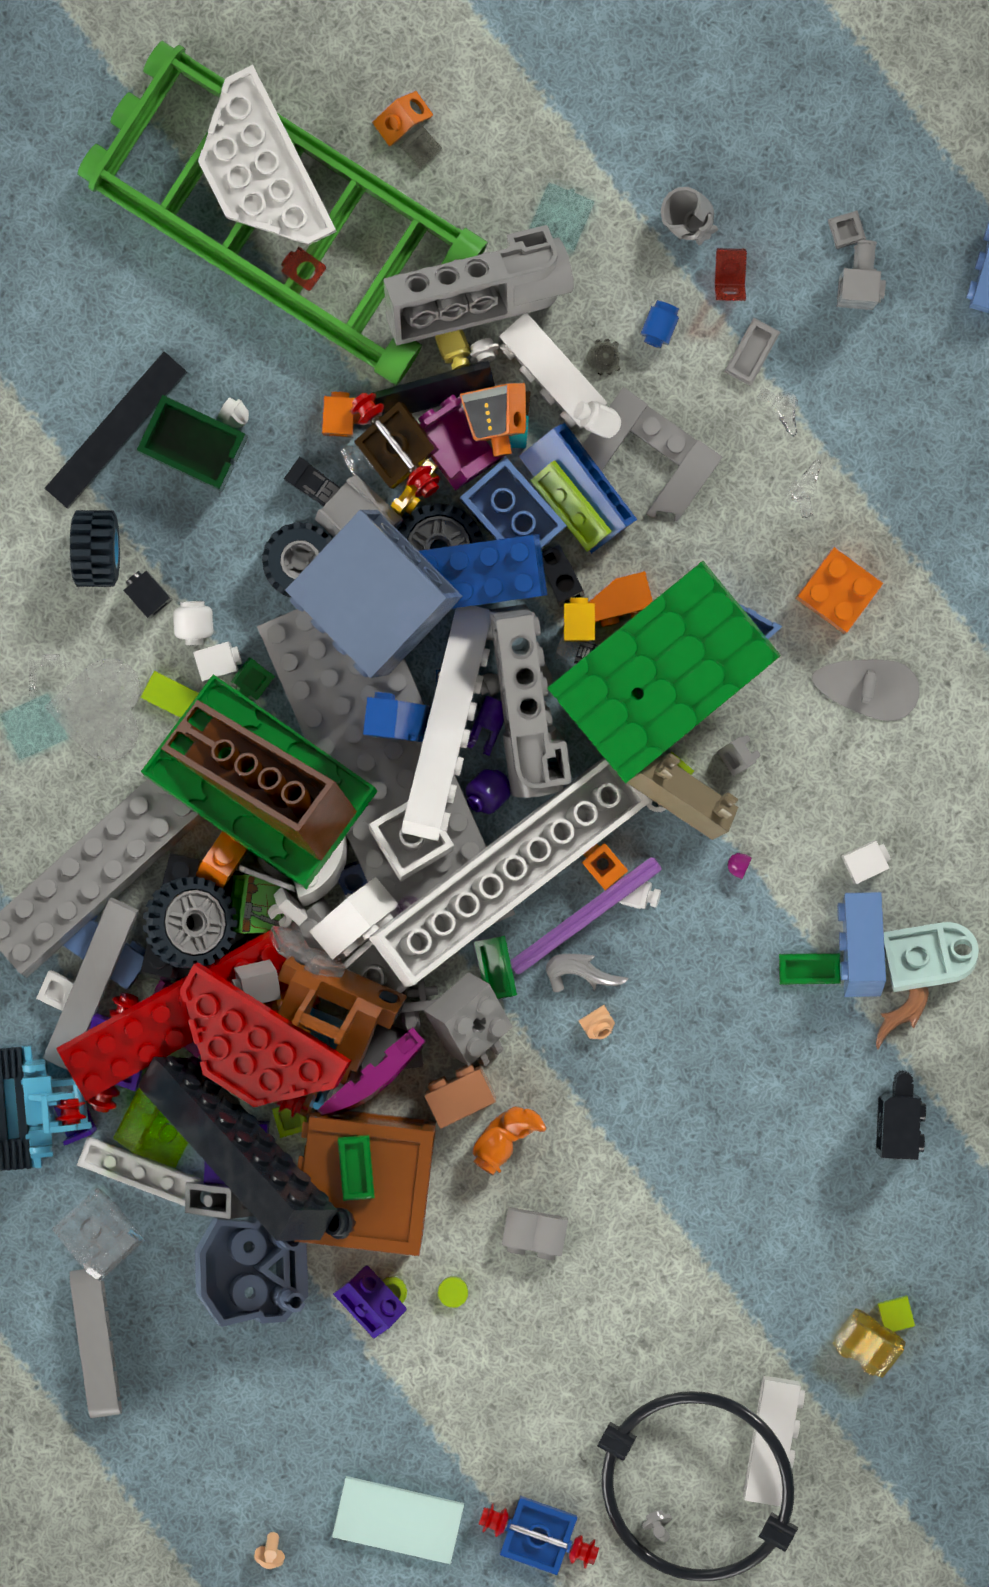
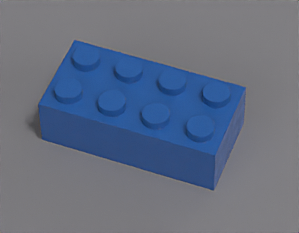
M539 534L419 551L463 596L452 609L547 596Z

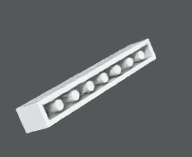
M468 606L456 608L403 820L402 833L438 841L440 830L447 831L451 813L445 812L447 802L452 804L454 802L457 785L452 784L453 776H460L464 758L458 756L461 747L467 748L470 730H466L465 727L467 720H474L477 703L472 702L474 693L480 694L484 676H480L478 673L480 666H487L490 649L485 648L487 639L493 641L489 609Z

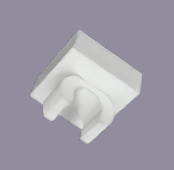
M281 887L273 894L277 904L269 908L268 915L273 919L277 914H284V917L279 921L282 929L287 928L292 920L300 926L308 918L301 903L285 888Z

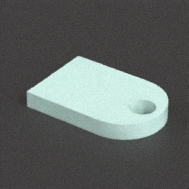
M942 922L884 932V950L893 992L957 982L969 976L976 967L979 953L977 940L967 928L960 924ZM959 944H965L970 947L971 952L968 955L961 956L955 952L954 948Z

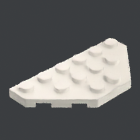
M251 65L225 78L218 105L215 108L198 162L226 218L306 245H311L337 232L254 66Z

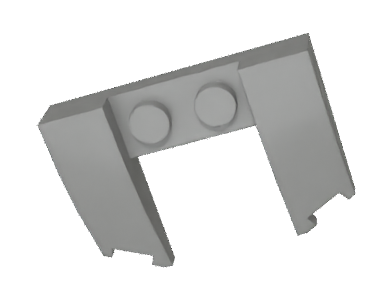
M623 387L609 406L621 418L620 430L611 438H604L591 432L583 447L602 471L628 433L631 432L679 466L646 515L655 518L656 511L675 513L674 521H678L723 457L700 440L691 437Z

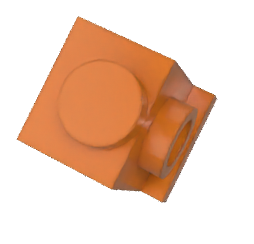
M605 843L601 846L596 844L583 854L585 859L581 863L604 890L608 889L628 872V869ZM600 858H605L608 861V867L604 870H600L597 867V861Z

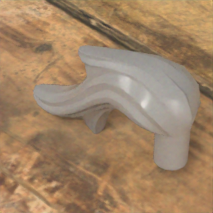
M559 954L553 956L546 965V973L550 979L553 992H559L564 989L561 977L564 974H575L585 978L594 990L597 984L617 986L626 983L628 978L610 975L595 968L590 963L594 959V955Z

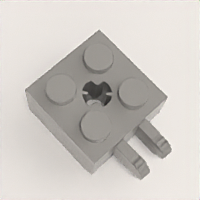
M469 972L424 1010L445 1049L451 1056L468 1066L475 1060L483 1067L490 1062L485 1051L490 1049L499 1055L503 1051L499 1039L513 1027L490 984Z

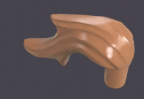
M928 987L910 989L907 1001L900 1008L888 1013H881L885 1020L877 1034V1049L880 1048L886 1036L898 1025L910 1022L911 1026L915 1028L928 1001Z

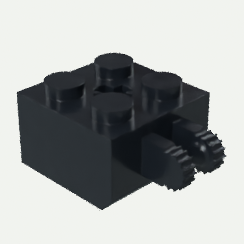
M899 1070L894 1075L892 1092H884L878 1097L876 1153L881 1158L919 1160V1152H924L925 1136L921 1134L920 1122H925L926 1103H922L921 1098L913 1093V1077L906 1070Z

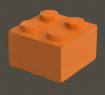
M834 547L796 596V599L840 632L846 634L884 583Z

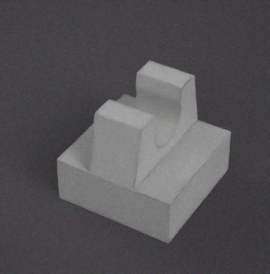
M748 735L738 737L717 751L733 777L755 764L756 760L761 756L758 750L750 753L745 744L751 740Z

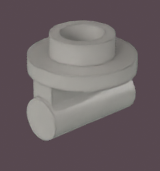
M663 1510L648 1514L646 1516L647 1520L642 1523L643 1529L654 1528V1536L661 1542H667L670 1534L663 1524L672 1520L671 1514H664Z

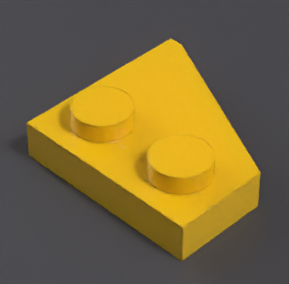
M428 459L422 466L432 467L431 477L439 476L435 473L438 466ZM406 485L399 498H396L390 505L401 517L405 512L410 515L421 501L415 497L416 486L408 487Z

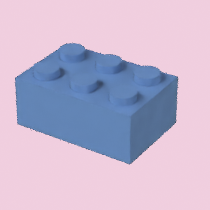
M507 457L460 497L461 502L495 540L539 534L542 550L567 527Z

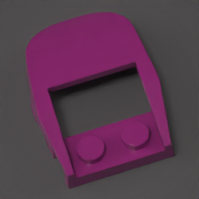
M412 1027L404 1036L384 1051L386 1055L381 1063L376 1067L371 1063L361 1070L363 1075L360 1077V1081L356 1084L349 1081L318 1109V1112L322 1116L338 1115L353 1110L371 1100L392 1083L423 1048L422 1044L425 1042L423 1038Z

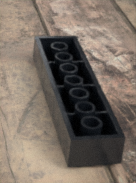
M175 1056L153 1057L138 1087L275 1240H321L337 1209L329 1201V1197L311 1182L310 1176L299 1169L293 1162V1158L275 1143V1138L265 1132L258 1124V1120L240 1105V1100L237 1097L231 1095L228 1090L203 1075L200 1066L201 1059L194 1056L190 1058Z

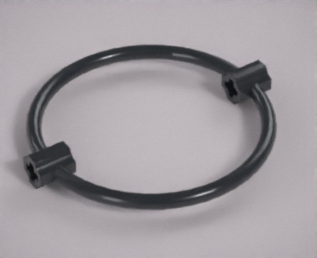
M697 1391L677 1392L661 1396L635 1410L620 1426L610 1422L597 1447L606 1451L602 1468V1494L607 1514L616 1533L638 1558L664 1574L684 1580L701 1582L728 1579L752 1569L770 1555L776 1547L786 1552L798 1530L796 1525L790 1523L794 1505V1480L785 1449L772 1429L757 1414L730 1398ZM680 1404H705L724 1409L751 1425L771 1449L781 1475V1509L779 1516L771 1512L758 1536L764 1540L763 1544L746 1558L734 1564L714 1569H694L679 1566L650 1552L634 1537L626 1526L618 1509L614 1493L615 1463L617 1458L622 1461L625 1460L637 1436L630 1432L642 1420L661 1409Z

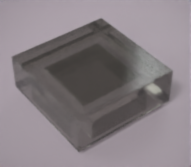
M423 126L399 145L419 170L442 151V147Z

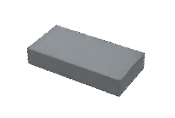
M753 318L724 372L751 386L780 331Z

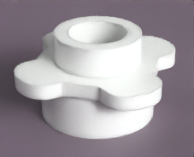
M491 338L476 341L470 346V355L472 357L470 362L493 361L496 355L499 354L497 350L499 344L493 343Z

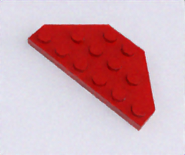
M200 963L193 964L180 989L182 1000L186 1002L190 1016L188 1022L194 1044L198 1045L202 1062H200L203 1075L252 1107L338 1087L352 1061L299 1026L293 1025L291 1021Z

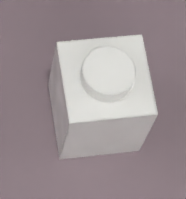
M230 642L193 652L202 682H207L213 674L220 678L237 673L239 671L237 665L242 664L238 647L232 648Z
M877 841L869 842L841 856L854 884H858L890 869L887 864L891 860L885 845H878Z

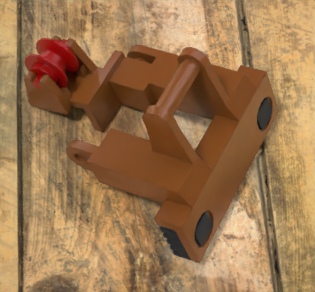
M297 947L293 949L284 962L278 976L279 981L289 985L278 1014L308 1033L311 1031L304 1029L305 1027L335 1039L334 1043L337 1044L335 1050L352 1060L340 1081L343 1085L347 1083L352 1070L356 1072L361 1065L377 1024L391 1029L402 1011L407 998L402 993ZM316 996L350 1010L340 1028L310 1015ZM318 1092L273 1103L280 1106L278 1112H282L285 1108L291 1110V1118L296 1113L306 1117L313 1107Z

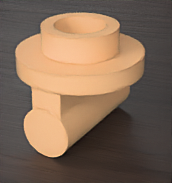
M605 1005L578 1020L590 1039L606 1038L610 1035L615 1025Z
M270 1532L267 1535L266 1547L260 1546L255 1550L254 1558L256 1562L266 1569H273L284 1563L285 1555L283 1551L278 1550L279 1535L277 1533Z

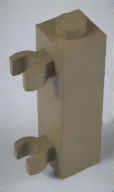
M671 753L665 757L660 755L627 782L712 840L729 832L739 808L735 805L738 802V798L729 792L721 796L676 765L680 762V759Z

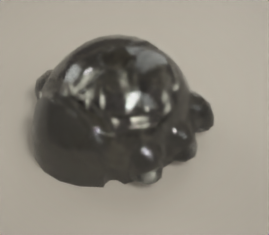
M605 339L604 342L596 340L594 348L591 347L588 351L587 363L592 369L595 368L599 376L603 375L604 372L607 375H612L613 370L620 371L619 363L621 358L617 341L611 343L609 339ZM604 353H607V354L609 355V357H608V358H604V357H603V354H604Z

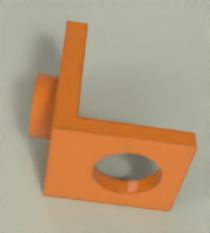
M414 91L396 99L372 123L388 146H392L414 125L430 119L433 113L418 92ZM410 101L419 106L421 114L416 113L411 108Z

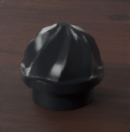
M338 1207L325 1232L335 1239H344L349 1236V1233L354 1231L353 1227L356 1221L350 1211Z

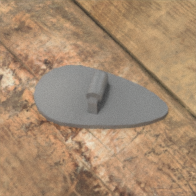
M879 659L840 661L826 665L816 670L812 675L813 684L832 701L865 716L883 721H896L906 717L916 707L919 699V683L915 674L906 665L896 661Z

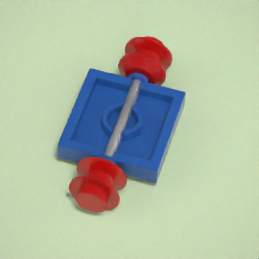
M521 1495L512 1519L508 1520L507 1508L497 1512L494 1510L493 1503L490 1508H483L478 1525L483 1526V1533L490 1528L494 1530L495 1537H498L504 1532V1529L507 1531L500 1551L501 1556L558 1575L565 1552L569 1553L571 1564L578 1559L583 1561L584 1569L587 1568L588 1563L594 1565L599 1551V1547L594 1546L595 1539L589 1544L583 1542V1535L576 1537L573 1543L570 1540L578 1518L577 1515Z

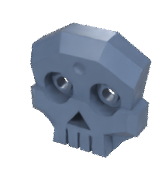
M255 1216L249 1217L248 1220L214 1217L195 1249L196 1294L217 1325L221 1327L252 1319L262 1324L286 1322L293 1312H299L304 1308L305 1303L303 1301L308 1298L307 1243L295 1242V1240L276 1241ZM250 1241L252 1247L249 1251L245 1252L243 1245L245 1242ZM275 1263L276 1275L268 1270ZM248 1287H252L253 1294L247 1298L245 1290Z

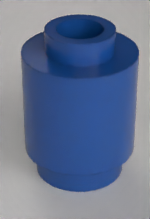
M657 300L655 306H651L640 333L645 337L644 342L657 348H661L662 344L669 345L679 320L677 316L679 308Z

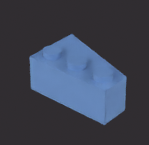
M881 892L845 893L842 903L837 905L838 921H843V932H839V950L843 951L844 962L840 963L841 980H844V997L881 996L886 983Z

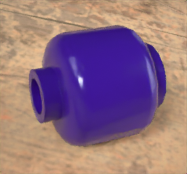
M482 770L467 784L465 789L469 807L475 812H482L484 814L495 813L511 795L509 779L499 770Z

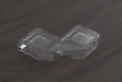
M279 926L271 927L269 936L280 955L287 959L293 956L305 963L304 969L313 974L332 977L343 976L346 968L339 955L332 960L324 949L309 947L300 929Z

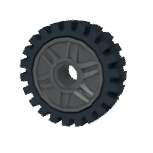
M434 503L422 506L410 513L398 529L418 551L430 549L431 545L436 541H443L448 547L484 542L482 533L472 517L462 509L449 504Z

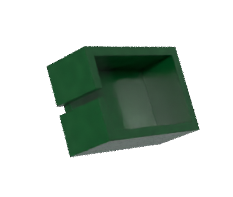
M162 395L137 451L146 457L223 492L234 469L230 461L237 462L248 436L235 428Z

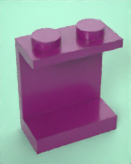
M452 395L439 405L441 407L440 410L435 412L433 409H430L420 416L418 421L439 449L431 456L432 460L456 491L498 463L504 456L494 457L493 449L487 441H475L473 439L465 411L461 407L463 405L461 397L456 398L455 395Z

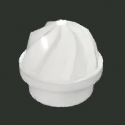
M228 398L217 418L232 428H239L248 422L249 411L241 400L235 401L232 398Z

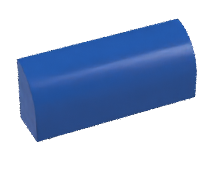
M565 422L550 430L519 456L534 477L555 460L612 532L590 550L591 554L637 520Z

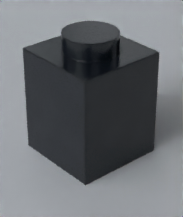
M137 571L125 582L128 587L123 591L148 619L154 617L173 600L148 571H145L143 574Z

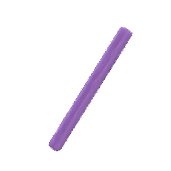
M655 858L646 860L510 960L513 971L516 974L523 973L659 873L662 868Z

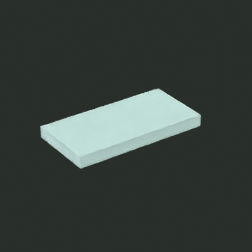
M346 1476L332 1537L451 1564L464 1503Z

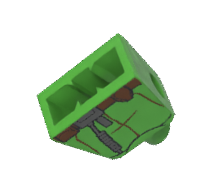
M233 875L232 902L230 907H235L236 914L233 915V920H237V927H233V932L263 933L271 929L275 932H283L284 929L280 927L279 921L284 917V914H277L273 919L268 915L269 908L277 904L273 894L281 887L252 875Z

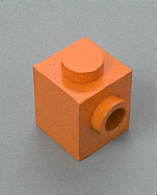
M331 392V397L324 396L323 436L354 437V424H359L361 415L350 412L353 407L352 402L355 399L349 398L350 393Z

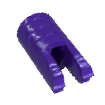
M485 696L471 729L467 747L471 749L474 747L483 727L490 730V734L483 746V754L490 756L504 723L502 701Z

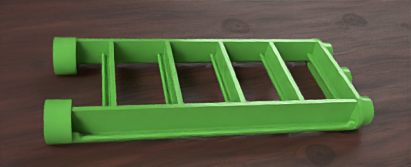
M160 41L151 52L143 69L144 73L153 78L152 82L141 99L130 92L122 98L110 120L112 125L120 129L118 135L108 150L97 143L93 145L81 162L77 174L89 182L88 189L91 191H98L369 364L375 368V373L397 386L417 358L422 344L413 341L396 346L393 338L386 349L361 334L385 297L383 279L401 272L426 231L451 246L442 264L481 255L484 253L488 241L467 228L461 230L278 114L299 157L304 152L350 182L329 214L337 232L309 245L285 284H282L238 255L255 227L237 222L221 245L176 216L204 173L198 160L208 132L161 205L115 177L180 74L220 98L224 78L192 59L185 53L186 48L177 45L173 48L166 42ZM366 192L412 222L347 324L299 294Z

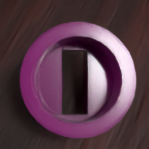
M742 853L732 855L727 864L729 872L735 877L743 879L752 857Z

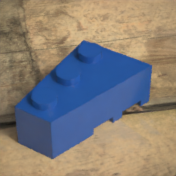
M375 692L374 698L367 697L363 735L423 742L432 706L395 700V695L392 693Z

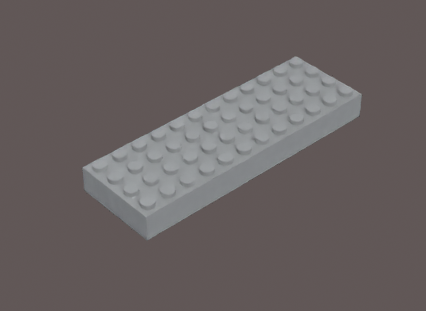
M296 609L261 624L257 628L305 739L366 780L378 791L355 824L351 826L347 835L367 881L369 882L376 877L399 904L390 913L395 918L485 849L486 845L458 780L454 775L452 784L457 785L453 804L447 802L445 812L451 813L446 833L454 844V850L400 882L369 831V824L409 800L423 742L363 735L367 697L374 698L375 692L392 693L395 695V700L425 704L405 658L387 676L364 677L354 668L353 664L355 661L348 654L343 655L337 651L332 645L334 640L326 632L323 634L312 625L311 620L313 618L305 610L302 612ZM514 909L510 910L495 923L515 915Z

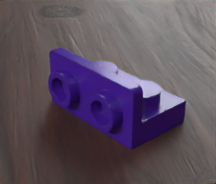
M368 1265L364 1266L353 1278L333 1293L373 1339L389 1329L407 1310L405 1305Z

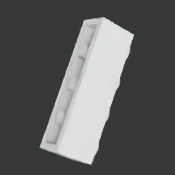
M528 313L523 314L499 336V341L502 343L499 349L509 360H512L514 357L522 365L519 369L521 374L530 383L535 380L541 386L540 395L550 406L554 403L558 405L563 411L559 416L570 428L576 426L579 430L583 428L580 420L574 418V410L579 402L583 401L588 404L591 401H597L607 406L605 399Z
M763 1375L757 1415L772 1429L780 1440L792 1469L795 1450L790 1449L792 1438H798L800 1420L795 1419L797 1408H803L805 1390H800L801 1385L799 1381ZM754 1429L743 1492L744 1500L781 1507L782 1481L778 1464L768 1444Z

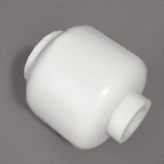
M204 601L180 602V607L174 610V634L179 639H185V645L204 644L203 638L212 636L214 632L213 611L209 606H205Z

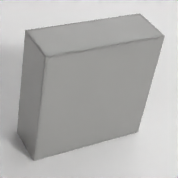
M858 210L828 219L836 249L856 244L858 240H866Z

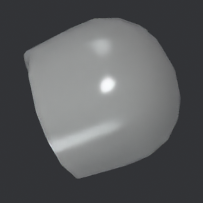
M677 187L664 198L661 207L662 222L679 239L696 240V243L701 245L705 240L710 239L713 233L718 231L717 226L713 225L715 213L712 203L699 191L690 187Z

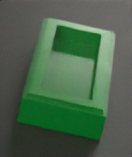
M499 936L474 941L481 979L490 984L497 999L516 996L517 992L506 937Z
M840 953L779 954V985L841 984Z
M370 1136L338 1137L343 1201L375 1198Z

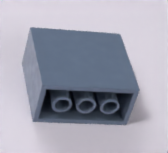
M359 510L285 590L291 596L290 602L302 612L305 610L313 618L311 620L312 625L324 634L326 632L334 640L332 645L343 655L348 654L355 661L353 664L354 668L364 677L369 676L370 678L389 675L463 597L378 510Z

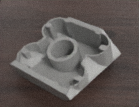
M357 475L348 478L347 482L324 507L318 510L315 520L332 537H335L359 510H378L395 528L403 521V518Z

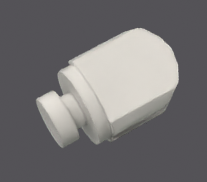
M581 401L574 410V418L580 420L581 426L601 437L611 438L620 430L621 418L618 413L600 402L591 401L587 404Z
M647 881L619 901V903L638 909H645L649 902L650 906L656 908L661 890L654 889V891H651L652 883Z

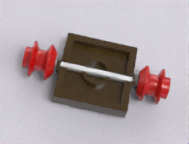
M365 392L357 396L352 402L353 407L350 412L361 415L359 419L360 425L372 424V426L354 440V443L389 488L394 489L408 477L406 485L408 487L416 486L417 488L415 497L423 496L427 498L434 494L439 488L437 484L440 481V477H431L432 467L421 465L439 449L402 402H398L381 416L384 405H375V393L367 394Z

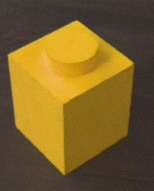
M570 598V603H564V642H594L595 603H588V598Z

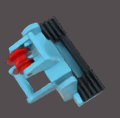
M32 1045L0 1048V1171L31 1169L32 1167L41 1168L42 1157H53L51 1133L92 1128L91 1122H88L87 1103L73 1078L51 1079V1076H46L45 1059L33 1060ZM73 1085V1092L52 1093V1087ZM54 1107L61 1109V1116L56 1119L54 1117Z

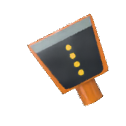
M508 383L460 394L473 439L475 441L491 440L494 457L512 454L509 437L524 434L526 431L525 383Z

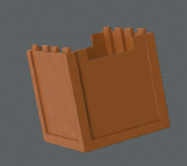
M317 1109L314 1112H310L308 1122L303 1121L301 1137L307 1138L304 1156H299L298 1167L301 1171L307 1173L311 1178V1182L329 1197V1201L335 1208L340 1207L350 1211L354 1216L356 1224L353 1227L354 1231L349 1233V1236L344 1239H335L325 1232L321 1240H295V1242L419 1256L423 1240L436 1121L351 1110L333 1116H322ZM369 1135L375 1198L343 1201L338 1137Z

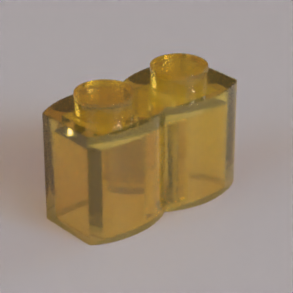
M855 1308L835 1334L832 1344L841 1356L857 1360L866 1373L883 1378L903 1353L906 1342L892 1330L881 1326L870 1315Z

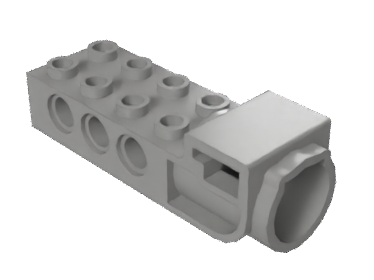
M547 225L508 234L506 249L486 252L478 256L454 260L433 267H425L421 270L397 274L383 279L386 318L396 346L542 310L551 306L556 301L557 296L572 293L574 289L573 274L566 248L559 237L552 238Z
M526 604L489 609L504 716L505 733L503 738L511 795L515 797H539L563 791L564 784L571 783L567 744L559 730L552 725L550 707H547L543 697L548 696V685L546 677H543L542 671L540 672V666H544L545 663L542 647H539V643L536 642V636L541 635L539 619L535 617V613L531 612ZM517 638H523L519 645L512 646ZM527 668L524 674L516 675L520 669ZM531 698L527 704L520 705L524 699ZM556 757L557 765L548 767L547 758Z

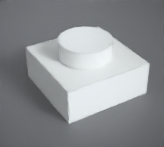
M50 970L36 999L63 1011L75 981Z

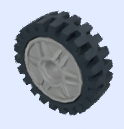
M184 877L160 886L161 889L156 890L152 894L154 898L148 900L146 907L149 909L143 915V919L147 920V925H143V930L148 932V937L145 939L148 944H152L153 948L151 950L153 953L161 956L160 960L170 963L174 967L192 968L195 963H200L203 966L215 963V960L221 959L225 955L223 952L229 950L232 945L229 943L230 940L235 939L236 932H233V927H237V920H233L236 910L235 907H230L232 900L229 896L224 895L225 890L222 887L215 886V882L205 880V878ZM189 915L194 920L192 930L188 929L186 925Z

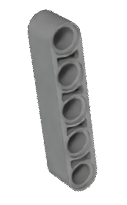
M101 1267L70 1271V1286L90 1418L119 1415L122 1413L121 1401H118L117 1398L120 1397L117 1371L113 1370V1367H116L113 1341H109V1337H112L109 1313L105 1311V1307L108 1306L104 1281H101L100 1278L103 1277Z

